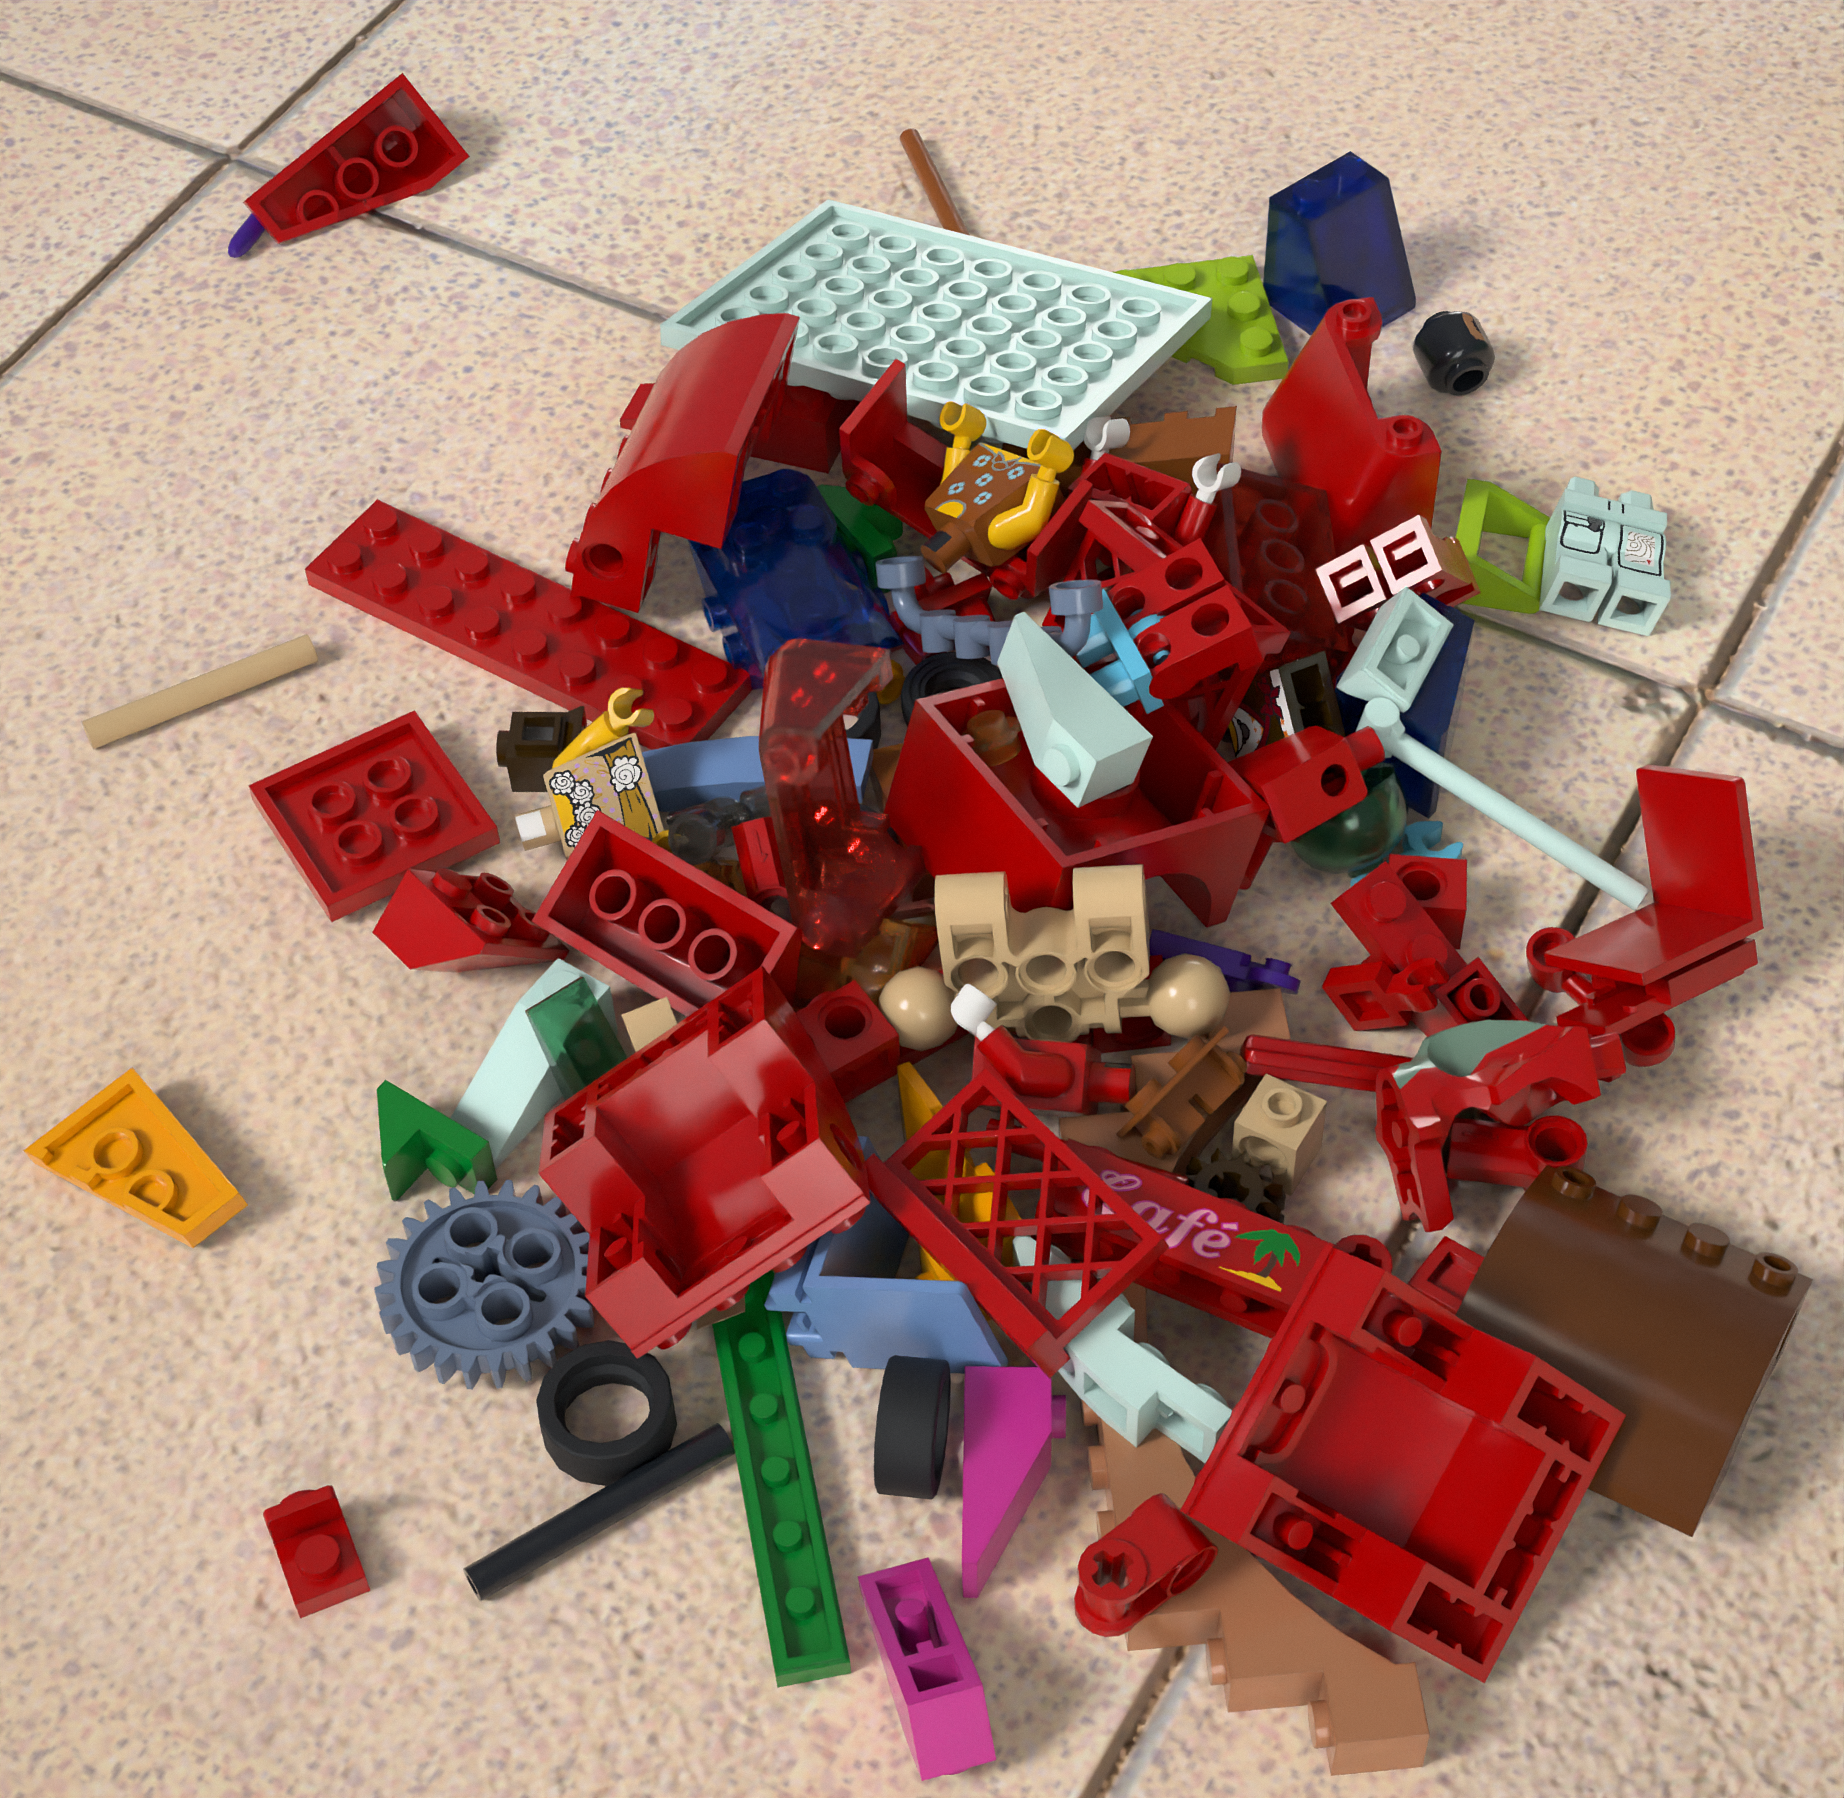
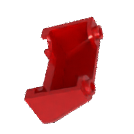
M1374 297L1346 300L1328 309L1262 412V436L1278 477L1284 479L1286 484L1285 494L1306 548L1311 557L1322 565L1362 544L1373 548L1370 540L1418 515L1427 519L1430 529L1432 528L1442 454L1434 432L1427 423L1411 415H1398L1378 419L1367 391L1372 343L1379 338L1382 331V316Z

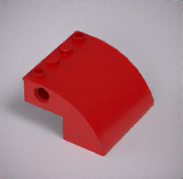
M789 313L761 314L729 321L696 337L681 348L662 369L630 435L626 434L622 440L614 468H609L606 472L597 502H592L588 509L580 539L575 537L571 543L565 564V571L573 573L570 596L577 598L581 596L639 613L655 578L661 532L719 549L722 548L738 511L746 464L757 440L768 443L783 410L800 320L799 316Z
M763 966L545 1114L538 1174L590 1234L585 1297L627 1344L637 1359L656 1346L661 1350L674 1346L689 1332L692 1322L713 1308L716 1311H724L734 1306L747 1293L750 1283L771 1269L775 1273L789 1269L803 1257L807 1250V1245L828 1231H831L833 1234L846 1231L862 1217L866 1206L870 1204L865 1158L846 1105L810 1036L773 978Z
M1325 1243L1312 1269L1305 1276L1302 1287L1280 1328L1269 1342L1266 1353L1244 1394L1233 1408L1230 1419L1208 1460L1196 1476L1194 1485L1180 1511L1237 1545L1333 1597L1390 1632L1485 1684L1621 1427L1626 1414L1539 1357L1475 1329L1388 1271Z

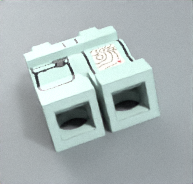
M1580 477L1571 478L1545 528L1546 545L1539 610L1587 622L1592 621L1598 610L1599 625L1650 636L1671 599L1670 580L1664 579L1663 564L1666 551V536L1663 532L1667 527V513L1653 509L1652 497L1649 494L1630 490L1626 493H1621L1618 501L1599 497V487L1595 484V481ZM1564 582H1569L1580 589L1583 599L1577 601L1569 600L1558 593ZM1622 595L1634 600L1639 606L1640 613L1626 614L1618 610L1616 606Z

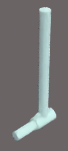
M1377 697L1371 699L1366 704L1356 731L1366 726L1371 727L1382 743L1385 758H1391L1392 755L1632 910L1636 911L1649 892L1648 888L1406 734L1405 727L1399 719V708L1390 699ZM1374 766L1361 772L1365 785Z

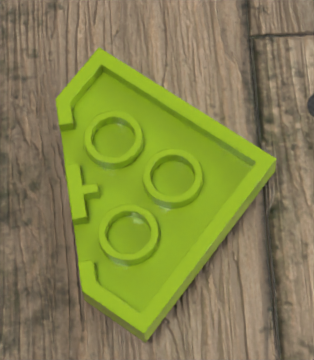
M1253 255L1230 256L1223 259L1174 263L1165 266L1133 270L1124 269L1112 272L1212 298L1211 318L1171 357L1186 364L1194 358L1214 367L1215 377L1232 385L1283 379L1286 375L1289 361Z

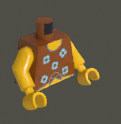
M949 401L943 406L939 420L944 430L955 435L953 448H946L942 481L939 487L925 501V511L937 533L921 546V552L926 561L940 573L948 571L963 556L987 566L996 567L1034 541L1066 501L1059 488L1060 482L1055 479L1056 473L1064 472L1069 468L1074 459V452L1068 442L1041 428L1036 430L1029 440L1027 447L1029 459L981 442L970 450L971 441L977 440L984 433L986 418L979 409L968 403H964L962 407L953 401Z

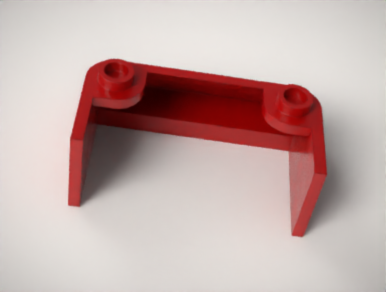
M895 359L839 428L842 471L847 479L845 487L859 502L867 506H872L875 503L930 539L937 531L925 511V501L939 487L942 481L947 446L907 421L906 364ZM1083 478L1038 537L1003 564L990 567L964 556L961 560L979 572H984L989 577L993 587L1005 597L1012 600H1017L1019 597L1033 599L1066 575L1088 530L1078 520L1088 500H1092L1093 484Z

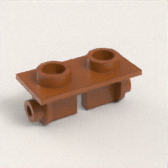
M1224 1026L1207 1043L1196 1034L1168 1062L1177 1073L1164 1086L1153 1077L1125 1105L1134 1116L1116 1135L1121 1139L1135 1126L1143 1135L1141 1144L1148 1154L1158 1159L1162 1158L1165 1154L1174 1155L1181 1145L1206 1121L1188 1101L1193 1098L1211 1115L1235 1090H1238L1244 1084L1243 1074L1248 1069L1244 1059L1233 1051L1225 1053L1217 1045L1229 1030Z

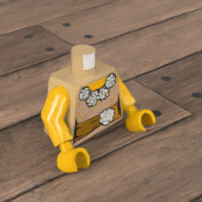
M620 688L616 690L609 699L608 711H605L581 731L553 761L552 769L543 775L551 805L515 815L525 851L561 841L566 860H568L597 810L674 854L679 845L690 842L688 836L670 830L664 831L636 733L628 734V726L646 727L654 720V712L651 709L642 708L633 714L631 712L633 701L643 694V690L633 688ZM679 857L693 866L692 860Z

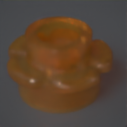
M988 710L973 716L967 723L968 729L961 735L969 734L975 740L972 749L988 767L1009 761L1022 749L1018 732L1022 729L1018 719L1015 717H1008L1006 719L1004 712L1001 710Z

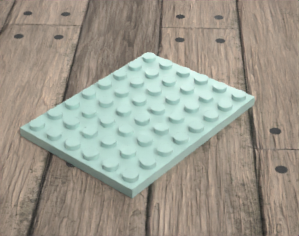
M828 199L660 324L661 345L680 350L702 333L729 321L761 314L789 313L799 316L800 320L787 385H804L829 392L836 399L857 400L861 402L893 361L898 359L906 364L907 415L930 421L935 427L942 428L939 420L940 412L947 402L953 401L962 407L964 403H968L984 414L986 428L981 437L988 442L1008 443L1027 449L1031 436L1036 430L1041 428L1059 436L1060 439L1068 442L1074 450L1084 441L1085 430L1089 420L1095 417L1110 416L1211 318L1212 298Z

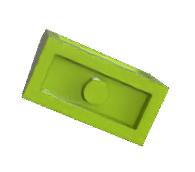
M1468 478L1456 538L1460 541L1481 593L1461 604L1526 614L1537 613L1540 611L1546 545L1545 528L1550 517L1492 482ZM1483 532L1529 538L1522 581L1478 556Z

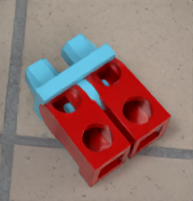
M1201 538L1121 581L1108 594L1102 589L1103 609L1093 612L1094 614L1091 615L1090 634L1087 643L1076 655L1082 668H1085L1114 653L1117 661L1095 671L1090 676L1122 707L1139 699L1147 714L1164 706L1163 699H1172L1189 691L1199 680L1235 663L1240 671H1243L1264 661L1251 623L1228 584L1226 585L1224 577Z

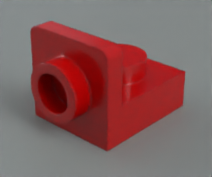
M327 1485L317 1490L297 1491L284 1498L280 1504L264 1510L263 1517L300 1619L371 1591L332 1485Z

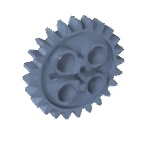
M482 1180L477 1182L474 1197L466 1200L459 1190L455 1187L450 1188L449 1199L451 1205L442 1209L431 1200H426L424 1206L428 1219L420 1222L416 1219L405 1217L402 1223L408 1240L388 1238L386 1242L391 1260L377 1263L381 1285L374 1288L379 1309L381 1310L379 1315L386 1334H391L398 1355L410 1352L414 1369L417 1372L427 1369L434 1363L439 1383L445 1384L459 1370L463 1373L467 1389L473 1390L481 1373H491L493 1383L499 1389L503 1388L506 1371L514 1368L526 1382L532 1380L530 1362L540 1359L544 1364L552 1368L557 1362L554 1350L557 1344L574 1350L579 1347L577 1332L574 1326L593 1328L595 1324L592 1304L585 1297L590 1234L585 1232V1228L573 1214H566L565 1204L558 1196L543 1205L538 1185H533L520 1198L515 1195L512 1180L505 1181L498 1195H489L487 1186ZM483 1242L476 1247H466L471 1243ZM539 1262L546 1263V1264L542 1265L541 1267L532 1268V1269H531V1268H526V1267H528V1266H530L531 1264H534V1263H539ZM454 1297L445 1303H433L440 1298ZM517 1318L515 1321L509 1324H495L502 1319Z

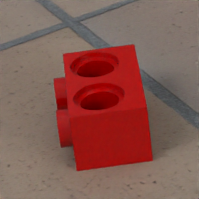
M856 980L836 991H826L819 994L807 1007L795 1013L829 1070L844 1103L849 1102L897 1074V1066L900 1065L899 1034ZM846 1035L855 1036L848 1039L838 1038Z

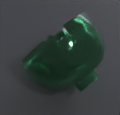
M1380 762L1361 772L1368 790L1364 800L1289 842L1300 859L1313 869L1333 874L1348 873L1350 878L1370 873L1384 862L1383 858L1398 846L1404 836L1409 811L1402 783L1390 763Z

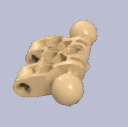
M1143 864L1073 868L1074 909L1068 911L1052 907L1037 908L1027 913L1016 911L1012 908L1005 871L936 875L935 915L943 974L920 966L898 972L885 984L879 997L878 1009L899 1034L900 1046L918 1051H925L940 1046L955 1033L958 1023L952 1016L951 1004L965 984L974 986L997 1003L985 1021L994 1029L1003 1024L1009 1032H1017L1020 1038L1028 1037L1030 1040L1071 1043L1079 1035L1089 1034V1028H1104L1107 1034L1122 1033V1018L1151 1016L1154 1024L1170 1035L1192 1039L1196 1034L1201 1036L1209 1033L1223 1021L1229 1004L1230 991L1220 967L1204 957L1187 953L1164 960L1152 971L1150 978L1145 979L1149 976V919Z

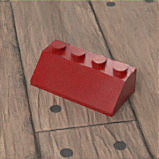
M599 810L594 814L532 919V922L658 1000L667 997L671 1008L686 1017L761 966L773 978L790 1006L795 1001L802 938L801 929Z

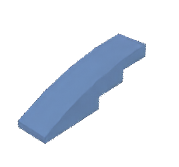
M810 735L744 736L688 742L644 751L642 756L658 811L743 821L747 806L802 812L806 797L862 803L873 760V740Z

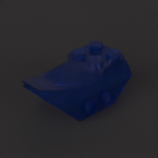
M780 469L743 481L738 511L721 549L688 540L706 598H702V609L706 622L712 632L721 631L724 653L727 661L732 664L733 669L742 668L749 672L752 690L769 688L905 644L890 620L889 607L884 593L879 587L872 589L868 582L867 570L861 554L857 550L850 552L837 530L836 519L814 481L802 472L792 469Z

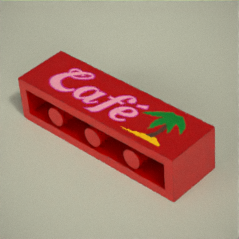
M1070 1138L1066 1143L1085 1164L1154 1228L1169 1245V1248L1133 1283L1270 1339L1276 1335L1302 1287L1305 1276L1312 1269L1325 1243L1333 1247L1335 1245L1317 1238L1311 1231L1301 1226L1285 1225L1252 1212L1244 1204L1236 1200L1220 1199L1187 1186L1171 1174L1152 1172L1122 1160L1106 1148L1087 1146ZM1058 1161L1057 1171L1068 1170L1060 1161ZM1086 1186L1056 1188L1053 1217L1087 1215L1089 1189ZM1039 1200V1202H1038V1204H1037V1209H1036V1214H1035V1218H1034V1219L1038 1218V1216H1039L1040 1200ZM1103 1204L1102 1214H1114ZM1130 1229L1101 1231L1098 1262L1121 1261L1142 1240ZM1086 1232L1052 1234L1051 1245L1060 1249L1066 1256L1083 1262ZM1031 1235V1238L1036 1241L1037 1235Z

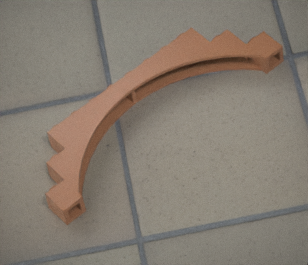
M1281 988L1231 992L1223 1021L1209 1033L1199 1037L1207 1043L1225 1026L1229 1032L1217 1045L1225 1053L1233 1051L1239 1054L1240 1047L1243 1045L1246 1036L1251 1034L1291 1040ZM1179 1051L1132 1055L1131 1064L1135 1065L1136 1071L1134 1096L1153 1077L1164 1086L1177 1073L1168 1062ZM1244 1073V1084L1238 1090H1235L1211 1115L1191 1098L1188 1102L1206 1121L1181 1145L1174 1155L1165 1154L1162 1158L1158 1159L1148 1154L1141 1144L1143 1135L1135 1126L1121 1139L1116 1135L1134 1116L1125 1107L1126 1104H1120V1112L1061 1117L1059 1118L1058 1138L1067 1141L1070 1138L1087 1146H1100L1110 1150L1116 1156L1179 1175H1186V1166L1189 1164L1191 1157L1197 1159L1200 1157L1206 1146L1228 1120L1248 1102L1263 1076ZM1074 1258L1071 1260L1072 1263H1083ZM1132 1282L1122 1294L1128 1300L1130 1306L1135 1309L1134 1342L1137 1344L1140 1342L1148 1344L1147 1288ZM1079 1397L1083 1426L1096 1425L1098 1445L1088 1446L1092 1490L1105 1489L1108 1509L1106 1511H1097L1096 1513L1098 1540L1126 1520L1140 1504L1153 1495L1159 1493L1166 1494L1181 1509L1194 1485L1196 1476L1184 1458L1180 1446L1154 1428L1136 1448L1106 1424ZM1188 1516L1217 1546L1218 1553L1209 1570L1192 1587L1177 1596L1171 1597L1136 1624L1131 1631L1125 1633L1127 1651L1205 1644L1210 1685L1224 1686L1228 1713L1308 1705L1311 1741L1314 1749L1326 1748L1331 1776L1423 1767L1430 1733L1416 1662L1394 1664L1340 1632L1292 1595L1248 1550Z

